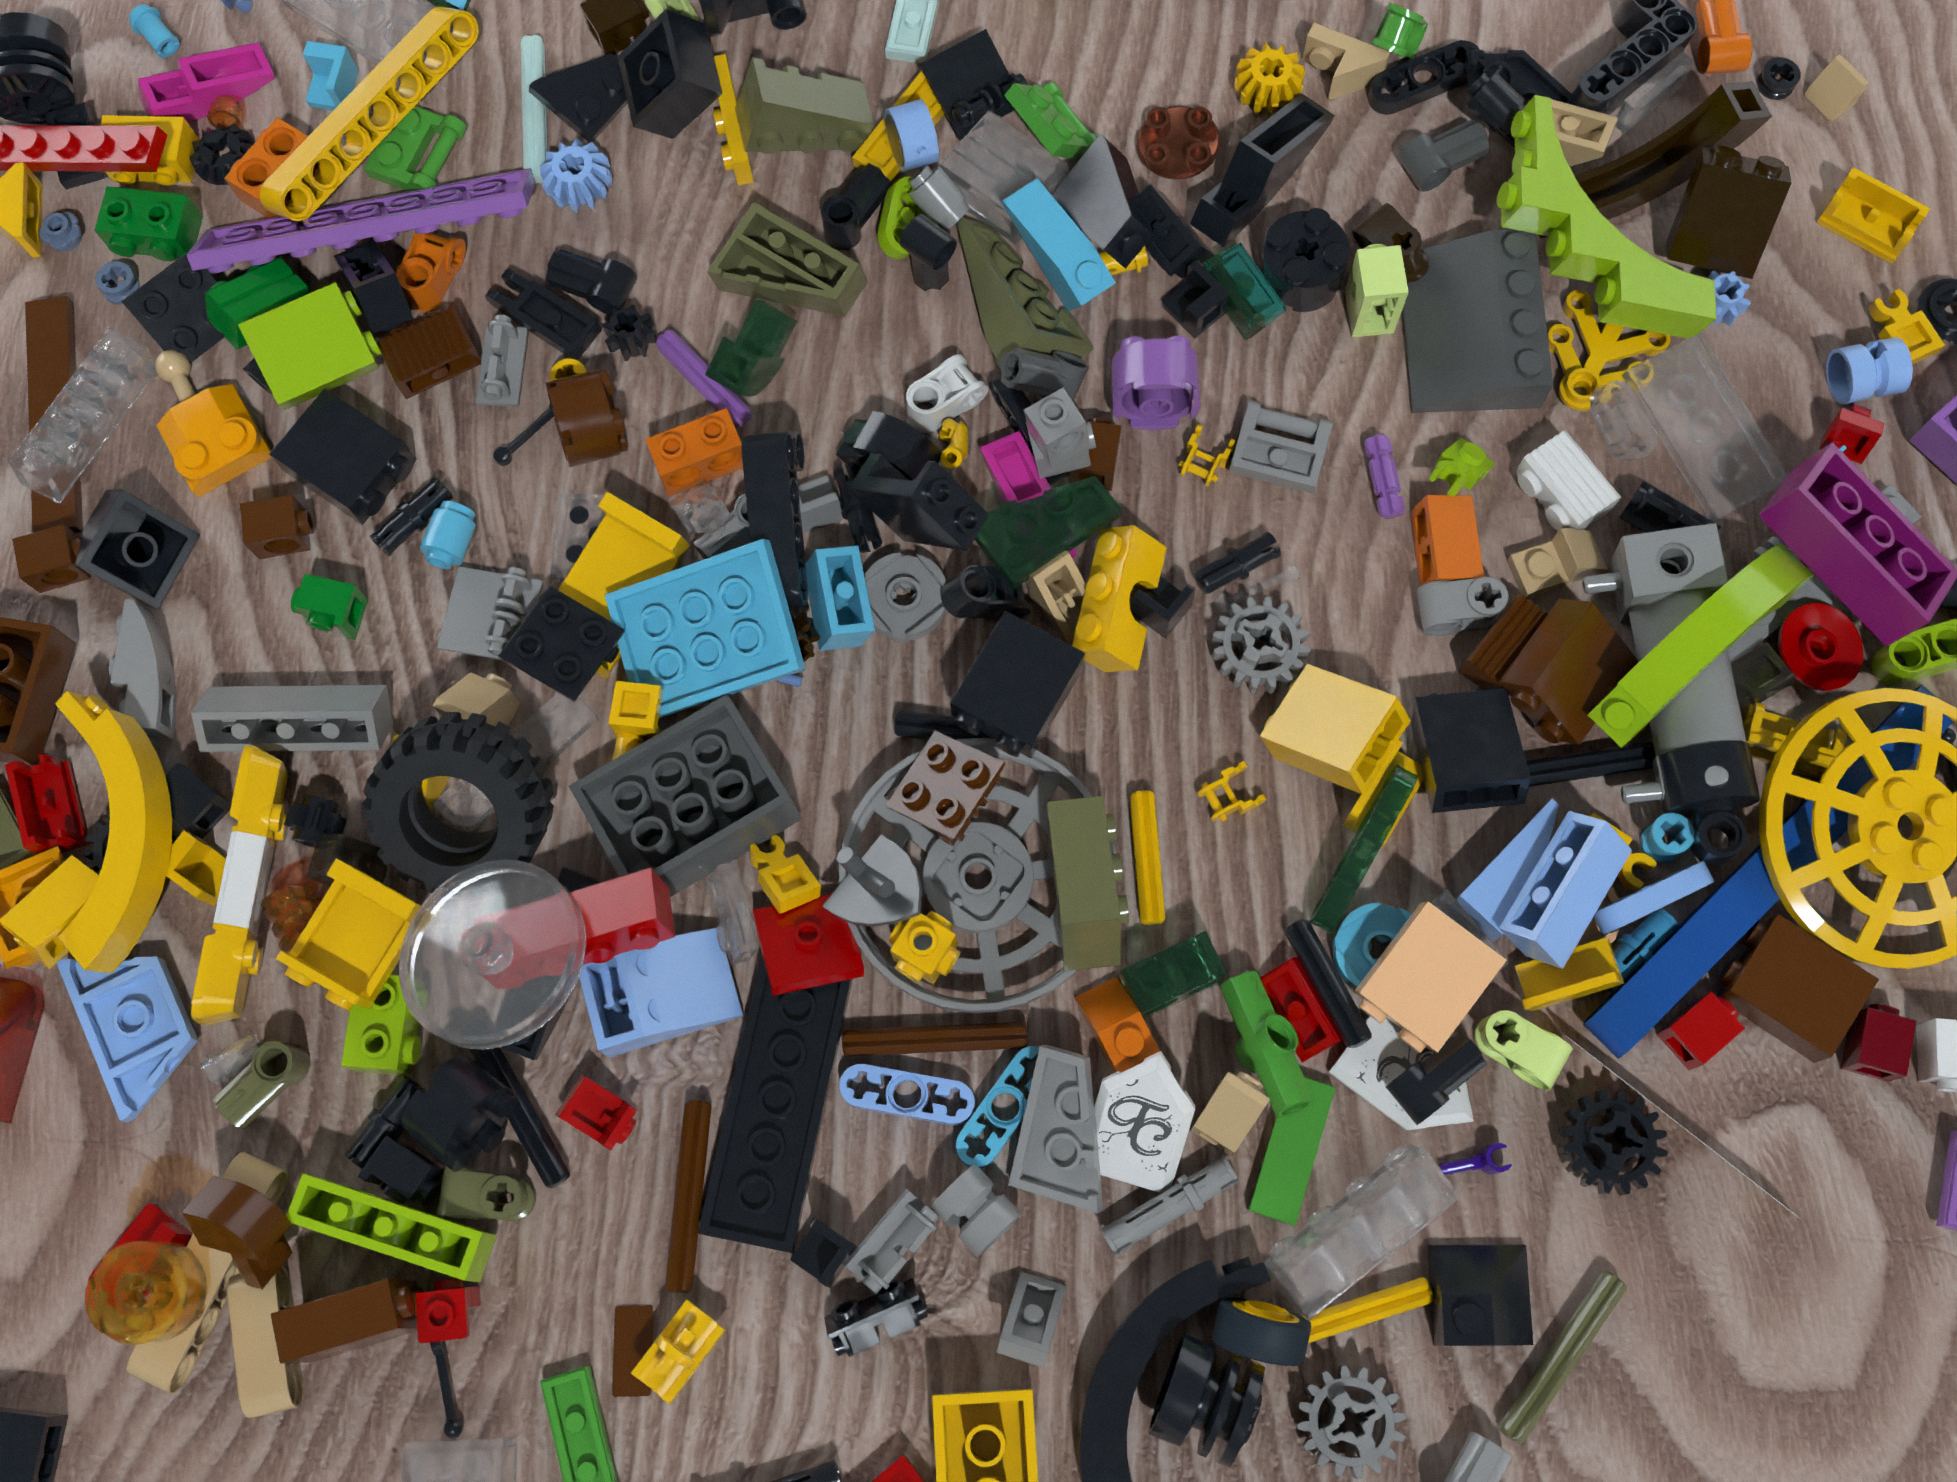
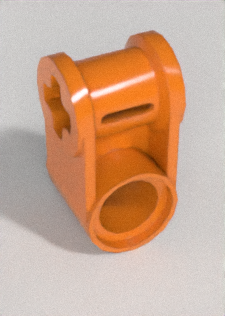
M433 232L425 234L414 233L411 244L396 270L400 286L412 309L419 312H428L436 309L442 303L443 297L455 274L460 270L464 262L466 244L462 238L452 237L449 239Z

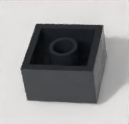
M665 9L617 57L632 124L635 128L673 139L722 95L706 24Z

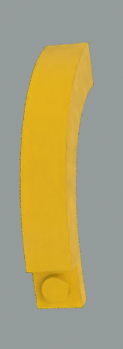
M67 690L55 705L82 735L99 762L108 792L110 824L107 850L97 881L76 917L57 938L84 970L112 974L129 955L142 936L163 890L172 845L170 794L157 752L136 719L111 710L104 701L95 695L90 694L88 697Z

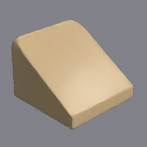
M1839 54L1808 87L1804 96L1828 121L1832 122L1855 105L1869 82Z

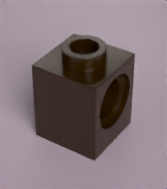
M587 0L580 4L588 30L604 55L611 53L615 55L626 49L646 29L644 20L649 18V14L642 0Z

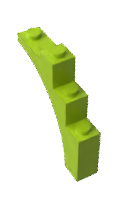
M1534 95L1523 110L1516 113L1512 121L1511 135L1515 137V155L1512 162V172L1514 175L1508 182L1502 184L1498 192L1497 206L1501 209V227L1548 236L1546 254L1549 256L1550 275L1597 283L1594 298L1598 304L1599 322L1693 339L1717 319L1714 280L1684 272L1653 257L1627 239L1599 212L1580 187L1564 157L1554 126L1551 98Z

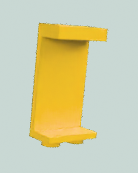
M606 492L598 505L606 515L558 591L611 621L605 594L675 570L690 545L680 534L611 493ZM620 650L612 663L604 661L596 674L607 679L621 657Z

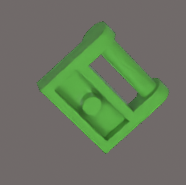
M1050 82L1043 87L1037 84L1031 86L1014 83L1004 95L1052 156L1081 159L1098 137L1095 132H1089L1065 102L1063 91L1055 82Z
M415 106L373 150L364 170L369 178L406 191L437 186L435 180L456 140L462 139L467 126L455 116H441ZM435 133L440 134L421 171L415 172Z

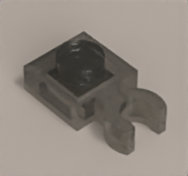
M1768 642L1731 663L1738 703L1745 697L1753 705L1755 702L1761 703L1794 684L1795 681L1793 672Z

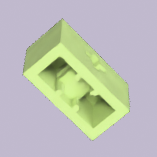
M1373 244L1364 249H1357L1344 291L1351 337L1392 334L1395 332L1409 293L1401 245L1385 246L1383 244Z

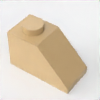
M470 672L435 700L433 707L441 716L445 712H459L462 719H468L471 713L486 716V723L496 726L499 721L509 726L521 702L510 690L512 684L503 678L488 673L486 678Z

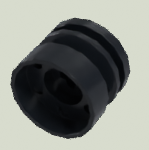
M20 12L0 14V117L22 124L47 123L45 113L75 105L69 36L60 25L46 17Z
M1183 1334L1163 1381L1148 1434L1180 1447L1187 1438L1191 1428H1196L1200 1430L1197 1454L1206 1458L1216 1438H1220L1216 1462L1230 1468L1242 1446L1247 1443L1258 1417L1262 1402V1382L1265 1366L1251 1361L1242 1380L1239 1381L1237 1376L1241 1364V1356L1232 1354L1225 1363L1221 1373L1212 1370L1215 1346Z

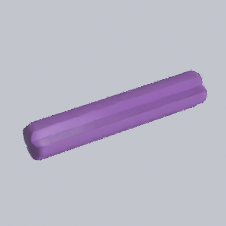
M666 330L657 338L656 345L658 350L717 411L725 408L728 409L735 428H741L751 419L750 408L674 330Z

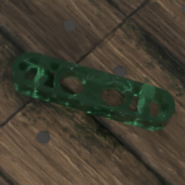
M1398 764L1391 770L1313 909L1309 919L1311 924L1329 934L1335 929L1417 782L1418 775Z

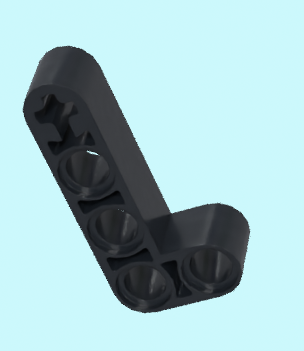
M1625 0L1616 15L1615 24L1627 40L1581 76L1567 104L1610 115L1678 61L1697 30V21L1694 15L1677 0Z
M798 431L744 435L741 449L750 542L761 539L770 540L788 607H804L808 601V582L797 472L804 470L805 463L801 434Z

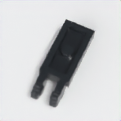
M507 269L501 277L510 289L520 294L518 298L512 301L501 292L492 288L485 295V298L491 305L510 317L512 321L527 328L529 332L575 360H579L602 331L600 324L596 320L534 280L530 282L511 269Z

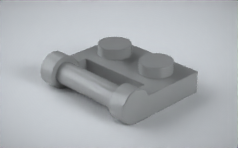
M1249 400L1229 472L1314 494L1333 421L1321 418L1320 422L1261 408L1262 403ZM1257 424L1315 439L1314 444L1255 430V426Z

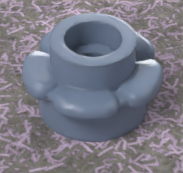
M67 211L62 214L58 212L49 214L43 220V227L39 230L41 240L46 244L49 243L52 248L58 251H70L76 248L82 240L83 232L77 224L79 222L78 218L73 213Z

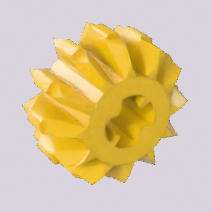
M1267 42L1262 46L1261 52L1250 47L1246 53V58L1240 59L1236 67L1237 77H1235L1234 89L1235 93L1241 94L1240 101L1242 107L1254 104L1253 110L1255 115L1262 111V109H1268L1272 116L1278 111V107L1283 108L1301 94L1304 87L1305 70L1304 66L1298 64L1297 52L1286 55L1284 44L1277 50L1270 48Z

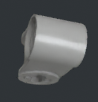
M1494 577L1458 581H1434L1424 584L1416 590L1423 633L1427 636H1443L1455 632L1490 628L1500 618L1508 602L1506 586ZM1485 605H1492V607L1486 608Z

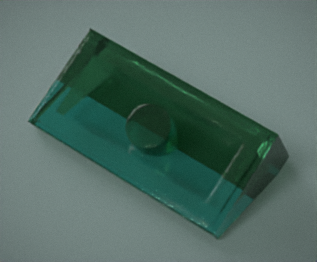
M1241 243L1205 260L1203 268L1229 292L1226 314L1245 340L1255 336L1286 311L1287 307Z

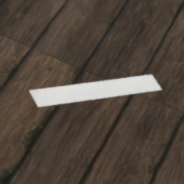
M1562 1032V1033H1563V1032ZM1563 1033V1034H1564V1033ZM1564 1034V1035H1565V1034ZM1565 1035V1036H1566V1035ZM1566 1036V1037H1568V1036ZM1568 1037V1038H1569V1037ZM1569 1038V1039H1570V1038ZM1570 1039L1571 1041H1573L1572 1039ZM1573 1041V1042H1574V1041ZM1574 1042V1043H1575V1042ZM1575 1043V1044H1577V1043ZM1577 1044V1045H1578V1044ZM1578 1045V1046H1579V1045ZM1579 1046L1580 1048H1582L1581 1046ZM1582 1048V1049H1583V1048ZM1583 1049V1050H1584V1049ZM1584 1050L1585 1052H1587L1586 1050ZM1587 1052V1053H1588V1052ZM1588 1053L1589 1055H1591L1590 1053ZM1591 1055V1056H1592V1055ZM1592 1056V1057H1593V1056ZM1593 1057L1594 1059H1596L1595 1057ZM1596 1059V1060H1597V1059ZM1597 1060L1598 1062H1600L1599 1060ZM1600 1062V1063H1601V1062ZM1601 1063V1064H1602V1063ZM1602 1064L1603 1066H1605L1604 1064ZM1605 1066V1067H1606V1066ZM1606 1067V1068H1607V1067ZM1607 1068V1069H1609V1068ZM1609 1069V1070H1610V1069ZM1610 1070V1071H1611V1070ZM1611 1071L1612 1073H1614L1613 1071ZM1614 1073V1074H1615V1073ZM1615 1074V1075H1616V1074ZM1616 1075V1076H1618V1075ZM1618 1076V1077H1619V1076ZM1619 1077V1078H1620V1077ZM1620 1078L1621 1080H1623L1622 1078ZM1623 1080V1081H1624V1080ZM1624 1081V1082H1625V1081ZM1625 1082L1626 1084H1628L1627 1082ZM1628 1084V1085H1629V1084ZM1629 1085L1630 1087H1632L1631 1085ZM1632 1087V1088H1633V1087ZM1633 1088V1089H1634V1088ZM1634 1089L1635 1091H1637L1636 1089ZM1637 1091V1092H1638V1091ZM1638 1092L1639 1094H1641L1640 1092ZM1641 1094V1095H1642V1094ZM1642 1095V1096H1643V1095ZM1643 1096L1644 1098H1646L1645 1096ZM1646 1098V1099H1647V1098ZM1647 1099V1100H1648V1099ZM1648 1100V1101H1650V1100ZM1650 1101V1102H1651V1101ZM1651 1102V1103H1652V1102ZM1652 1103L1653 1105H1655L1654 1103ZM1655 1105V1106H1656V1105ZM1656 1106V1107H1657V1106ZM1657 1107L1658 1109H1660L1659 1107ZM1660 1109V1110H1661V1109ZM1661 1110L1662 1112H1664L1663 1110ZM1664 1112V1113H1665V1112ZM1665 1113V1114H1666V1113ZM1666 1114L1667 1116H1669L1668 1114ZM1669 1116V1117H1670V1116ZM1670 1117L1671 1119H1673L1672 1117ZM1673 1119V1120H1674V1119ZM1674 1120V1121H1675V1120ZM1675 1121L1676 1123H1678L1677 1121ZM1678 1123V1124H1679V1123ZM1679 1124L1680 1126H1682L1681 1124ZM1682 1126V1127H1683V1126ZM1683 1127V1128H1684V1127ZM1684 1128L1685 1130H1687L1686 1128ZM1687 1130V1131H1688V1130ZM1688 1131V1132H1689V1131ZM1689 1132V1133H1691V1132ZM1691 1133V1134H1692V1133ZM1692 1134V1135H1693V1134ZM1693 1135L1694 1137H1696L1695 1135ZM1696 1137V1138H1697V1137ZM1697 1138V1139H1698V1138ZM1698 1139L1699 1141H1701L1700 1139ZM1701 1141V1142H1702V1141ZM1702 1142L1703 1144H1705L1704 1142ZM1705 1144V1145H1706V1144ZM1706 1145V1146H1707V1145ZM1707 1146L1708 1148H1710L1709 1146ZM1710 1148V1149H1711V1148ZM1711 1149L1712 1151H1714L1713 1149ZM1714 1151V1152H1715V1151ZM1715 1152V1153H1716V1152ZM1716 1153L1717 1155H1719L1718 1153ZM1719 1155V1156H1720V1155ZM1720 1156L1721 1158H1723L1722 1156ZM1723 1158V1159H1724V1158ZM1724 1159V1160H1725V1159ZM1725 1160L1726 1162H1728L1727 1160ZM1728 1162V1163H1729V1162ZM1729 1163V1164H1730V1163ZM1730 1164V1165H1732V1164ZM1732 1165V1166H1733V1165ZM1733 1166V1167H1734V1166ZM1734 1167L1735 1169H1737L1736 1167ZM1737 1169V1170H1738V1169ZM1738 1170V1171H1739V1170ZM1739 1171L1740 1173H1742L1741 1171ZM1742 1173V1174H1743V1173ZM1743 1174L1744 1176H1746L1745 1174ZM1746 1176V1177H1747V1176ZM1747 1177V1178H1748V1177ZM1748 1178L1749 1180H1751L1750 1178ZM1751 1180V1181H1752V1180ZM1752 1181L1753 1183H1755L1754 1181ZM1755 1183V1184H1756V1183ZM1756 1184V1185H1757V1184ZM1757 1185L1758 1187H1760L1759 1185ZM1760 1187V1188H1761V1187ZM1761 1188L1762 1190H1764L1763 1188ZM1764 1190V1191H1765V1190ZM1765 1191V1192H1766V1191ZM1766 1192L1767 1194H1769L1768 1192ZM1769 1194V1195H1770V1194ZM1770 1195V1196H1771V1195ZM1771 1196V1197H1773V1196ZM1773 1197V1198H1774V1197ZM1774 1198V1199H1775V1198ZM1775 1199L1776 1201H1778L1777 1199ZM1778 1201V1202H1779V1201ZM1779 1202V1203H1780V1202ZM1780 1203L1781 1205H1783L1782 1203ZM1783 1205V1206H1784V1205ZM1784 1206L1785 1208H1787L1786 1206ZM1787 1208V1209H1788V1208ZM1788 1209V1210H1789V1209ZM1789 1210L1790 1212H1792L1791 1210ZM1792 1212V1213H1793V1212ZM1793 1213V1214H1794V1213ZM1794 1214V1215H1796V1214ZM1796 1215V1216H1797V1215ZM1797 1216V1217H1798V1216ZM1798 1217V1218H1799V1217ZM1799 1218V1219H1800V1218Z

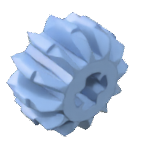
M575 138L573 144L566 147L565 144L559 141V151L557 153L546 151L545 159L547 163L540 165L543 189L547 196L553 198L555 204L560 209L570 205L571 210L577 214L580 206L586 204L593 210L595 205L594 199L606 200V187L612 186L613 178L609 170L608 158L603 153H599L597 146L593 142L583 146L582 142Z

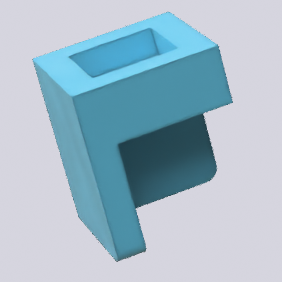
M307 41L303 57L313 72V77L306 96V102L310 107L334 110L353 91L359 70L347 47Z

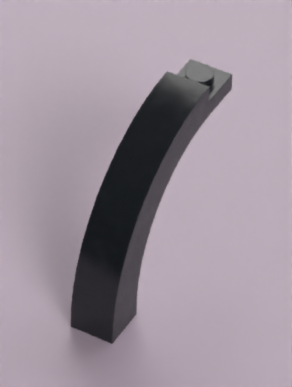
M1249 1256L1223 1265L1224 1276L1218 1278L1213 1263L1209 1259L1182 1271L1162 1283L1142 1299L1125 1317L1100 1356L1087 1389L1079 1434L1081 1482H1132L1127 1458L1128 1419L1134 1392L1149 1359L1170 1332L1191 1314L1224 1297L1270 1282L1271 1280L1264 1262L1252 1266Z

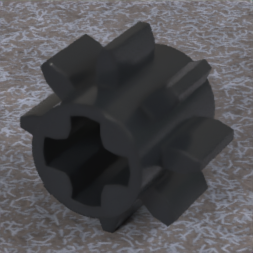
M634 304L630 308L620 310L614 308L610 322L602 323L603 330L608 336L605 340L608 350L611 353L620 349L625 361H628L630 357L640 355L646 357L649 343H656L655 331L651 329L654 326L651 314L646 313L640 316Z
M310 795L304 796L302 804L298 803L297 806L290 804L284 826L291 827L290 830L294 831L292 841L313 848L326 849L328 840H341L347 819L337 814L339 804L325 798Z

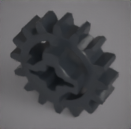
M1606 1089L1595 1092V1102L1587 1095L1577 1099L1581 1111L1573 1108L1566 1110L1564 1115L1572 1124L1571 1126L1558 1128L1557 1132L1561 1136L1568 1138V1144L1558 1148L1559 1154H1571L1573 1159L1565 1168L1567 1172L1580 1170L1583 1173L1580 1185L1583 1187L1590 1186L1595 1181L1598 1182L1597 1188L1600 1195L1610 1194L1613 1185L1619 1196L1630 1194V1183L1638 1190L1649 1186L1644 1174L1650 1176L1660 1175L1662 1170L1653 1161L1668 1155V1151L1657 1147V1140L1666 1137L1667 1132L1664 1130H1654L1652 1123L1658 1119L1659 1114L1653 1112L1645 1115L1641 1111L1645 1100L1641 1097L1631 1103H1627L1626 1090L1616 1091L1612 1100ZM1606 1110L1600 1125H1585L1596 1112ZM1631 1121H1632V1122L1635 1124V1126L1637 1127V1129H1638V1131H1639V1133H1640V1136L1637 1134V1132L1634 1130V1128H1633L1632 1125L1630 1124ZM1613 1133V1140L1620 1143L1621 1146H1625V1148L1612 1151V1144L1604 1142V1139L1598 1137ZM1584 1148L1588 1150L1594 1159V1165L1588 1159ZM1628 1158L1639 1159L1632 1170L1619 1175V1170L1623 1169L1625 1160Z

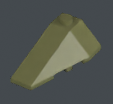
M961 218L957 225L986 342L996 357L995 361L1000 368L1005 353H1010L1014 348L1051 356L1055 350L1070 353L1078 358L1090 354L1094 347L1076 318L1067 308L1061 309L1059 312L1046 298L1050 292L1049 288L1042 281H1036L1020 269L1024 261L994 227Z

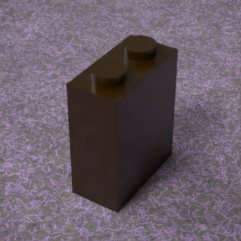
M1716 146L1714 149L1702 147L1666 241L1667 260L1728 274L1734 271L1737 276L1753 279L1792 184L1789 166H1785L1783 161L1771 156H1760L1758 159L1741 156L1739 151L1726 146Z

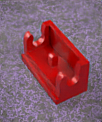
M40 754L38 755L40 761L38 765H26V762L18 760L5 764L23 848L39 854L58 846L62 854L90 844L85 841L88 833L71 762H62L52 755Z

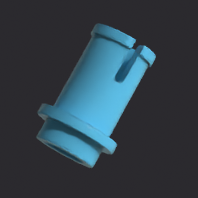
M142 4L131 11L129 15L130 27L136 34L142 35L159 57H169L178 50L180 46L179 40L161 21V14L156 8Z

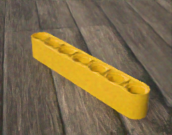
M435 7L430 10L264 182L260 190V200L263 207L272 214L294 221H302L310 217L474 45L479 33L475 17L469 12L447 7ZM453 22V31L450 34V25ZM425 49H426V51H427V57H426V60H425V62H424V61H423V54H424V51H425ZM400 77V86L396 90V81ZM373 105V115L369 119V108ZM345 133L346 142L343 148H341V138ZM318 162V173L313 177V167ZM290 191V202L285 207V196Z

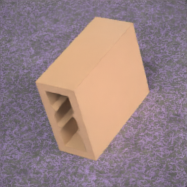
M1429 901L1421 902L1353 993L1362 999L1358 1007L1380 1024L1387 1018L1401 1029L1397 1037L1412 1049L1421 1053L1426 1047L1428 1050L1438 1053L1507 960Z

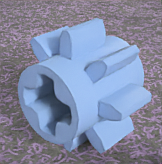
M1712 271L1708 279L1714 280L1717 319L1710 326L1713 323L1721 322L1731 326L1738 317V314H1744L1751 304L1748 299L1743 298L1750 285L1744 284L1735 275L1734 271L1730 274L1718 275L1716 271Z

